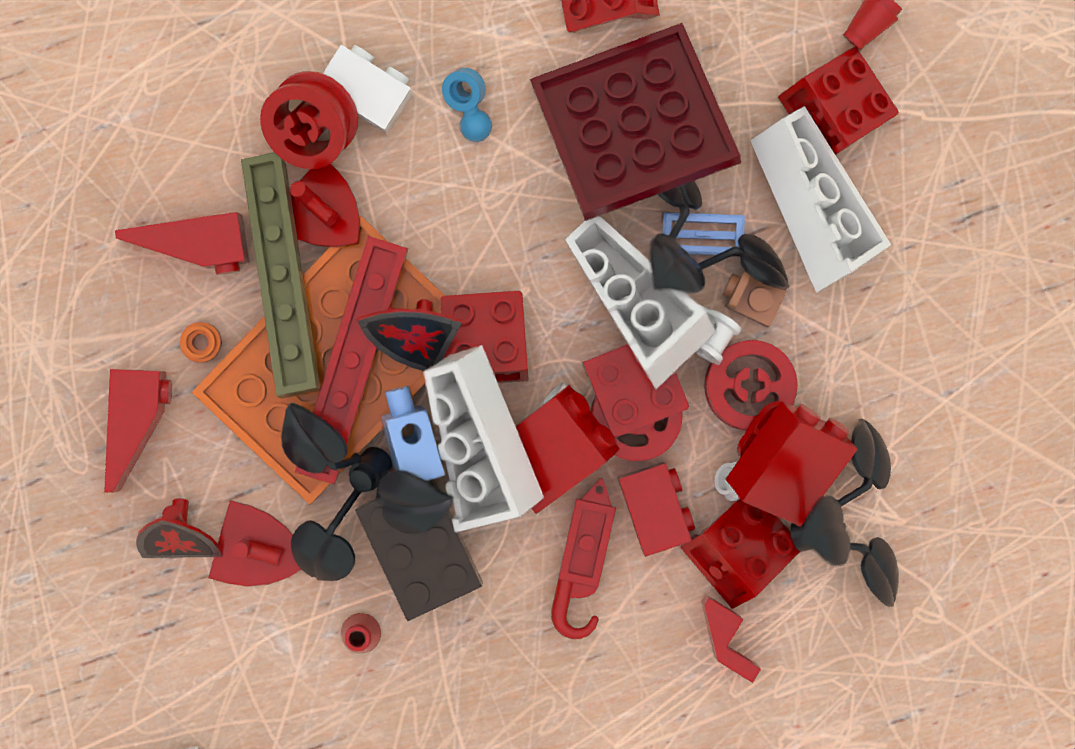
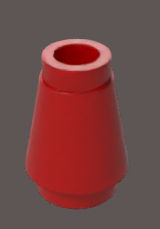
M864 0L843 36L861 51L865 45H868L898 21L896 16L902 11V8L894 0Z
M356 613L349 616L341 628L342 642L350 651L355 653L370 652L378 645L381 638V628L378 621L366 613ZM361 631L365 635V642L359 644L357 639L351 638V633Z

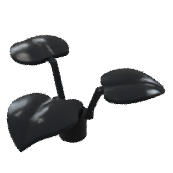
M695 181L657 194L666 203L679 207L680 216L669 235L657 234L651 241L650 263L654 290L670 289L685 293H698L705 287V278L702 270L731 256L741 257L742 267L757 281L782 290L790 287L785 269L776 252L767 242L752 234L741 235L738 239L739 247L734 246L697 263L675 240L689 216V208L698 210L702 206V197Z
M290 403L286 408L281 442L284 453L294 465L310 473H320L327 465L334 471L351 466L349 481L354 490L327 530L319 523L308 520L300 524L292 535L291 550L294 560L309 576L322 581H337L349 575L354 568L356 556L351 544L345 538L335 535L334 532L362 492L372 491L377 488L376 501L384 504L382 510L384 520L396 530L408 534L421 533L433 527L441 520L452 504L453 496L438 490L418 475L404 470L390 471L392 460L389 454L379 447H369L361 456L358 453H353L350 458L344 459L347 455L346 443L341 434L332 425L315 413L297 404Z
M862 418L858 419L859 424L854 428L851 442L858 448L852 457V461L858 474L864 478L862 485L838 500L831 495L820 497L801 527L793 523L791 524V538L799 551L813 550L833 566L844 565L848 560L850 550L859 551L864 556L861 561V572L870 591L885 606L893 607L899 583L898 565L893 550L885 540L879 537L872 538L869 546L863 543H851L846 531L841 508L871 489L872 484L879 490L886 488L890 479L891 461L885 442L878 431Z

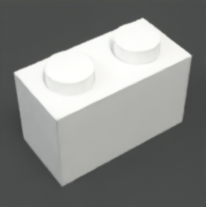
M340 45L323 74L335 79L347 90L355 103L358 117L388 134L413 94L411 88L406 85L409 79L390 66L386 71H383L373 65L372 62L375 58L356 45L351 50Z

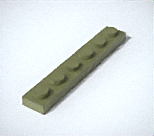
M275 152L241 159L276 395L280 398L320 391L321 387L286 162Z

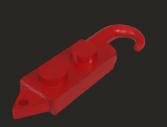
M599 478L581 499L576 498L551 608V620L555 629L562 636L569 639H582L589 636L596 629L599 621L597 616H592L587 625L575 628L567 622L566 617L570 598L589 597L599 587L616 507L611 505L603 478ZM597 486L603 487L601 493L595 491Z

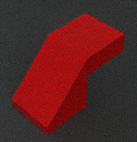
M705 594L701 603L714 657L719 663L753 683L761 668L757 663L728 646L744 619L739 614Z

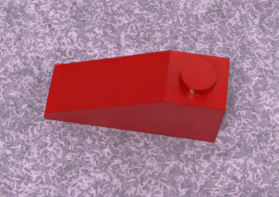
M238 212L115 230L116 239L208 269L215 268L216 275L239 272V264L250 263L243 216Z
M110 369L104 492L113 493L122 489L164 414L165 404L171 403L172 381L166 380V371Z

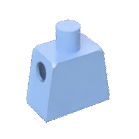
M409 386L386 391L385 395L390 413L382 415L381 420L394 470L408 471L424 480L444 476L426 409L422 406H414ZM407 424H413V433L408 437H403L402 428Z

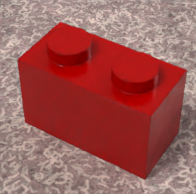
M661 462L617 477L642 553L645 557L692 541L689 532L696 529L688 506L680 507L676 493L683 490L675 468L668 470L666 463Z

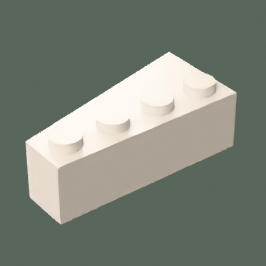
M805 106L784 117L750 140L816 293L852 273L891 246V243Z
M600 216L584 221L565 239L577 262L655 389L716 332L707 312L685 292L670 289L654 290L650 261Z
M483 346L449 355L425 370L424 376L433 422L439 425L442 442L438 444L440 459L446 460L449 482L445 484L447 494L453 496L456 516L452 518L454 532L521 517L541 501L544 496Z

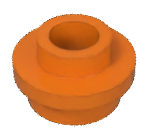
M195 322L187 326L182 332L180 348L189 360L199 363L208 362L219 353L221 337L217 329L211 324ZM201 334L205 335L208 339V346L204 350H198L194 345L195 338Z

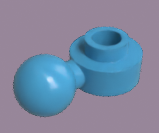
M459 68L445 78L442 84V94L444 100L451 108L462 111L464 114L460 121L462 135L471 142H480L485 140L492 130L490 117L478 108V104L485 96V83L481 75L475 70ZM462 82L470 85L471 93L463 89Z

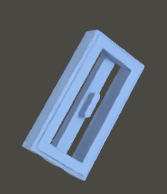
M663 213L662 234H670L672 222L678 220L680 213ZM689 213L685 222L736 224V232L680 230L677 238L735 240V246L739 247L738 239L744 234L745 215ZM681 245L689 255L715 256L732 248Z

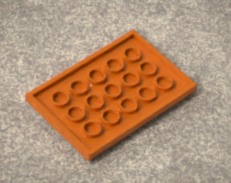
M361 215L359 216V244L337 248L329 247L303 275L320 387L322 386L367 238L371 236L387 241ZM405 259L391 308L416 309L419 300L427 299L433 304L432 312L442 314L441 297L445 295ZM264 316L192 393L309 505L330 485V483L295 473L296 465L288 459L282 448L281 433L286 408L290 403H294L313 412L320 391L280 398L276 395ZM377 349L347 445V455L344 459L350 458L353 453L359 454L383 429L381 416L390 413L385 392L394 388L409 386L413 398L426 384L424 371L397 362Z

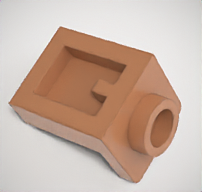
M743 269L739 276L732 273L722 294L728 298L724 307L766 327H770L787 290L765 285L751 277Z

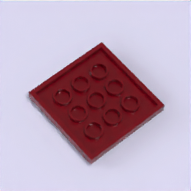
M683 23L530 79L533 91L585 221L741 164V155Z

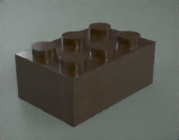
M435 478L426 480L432 486L440 490ZM376 499L355 509L407 622L482 587V578L460 532H454L453 517L449 509L437 524L417 534L403 533L391 527L383 518L382 510L384 504L378 503Z

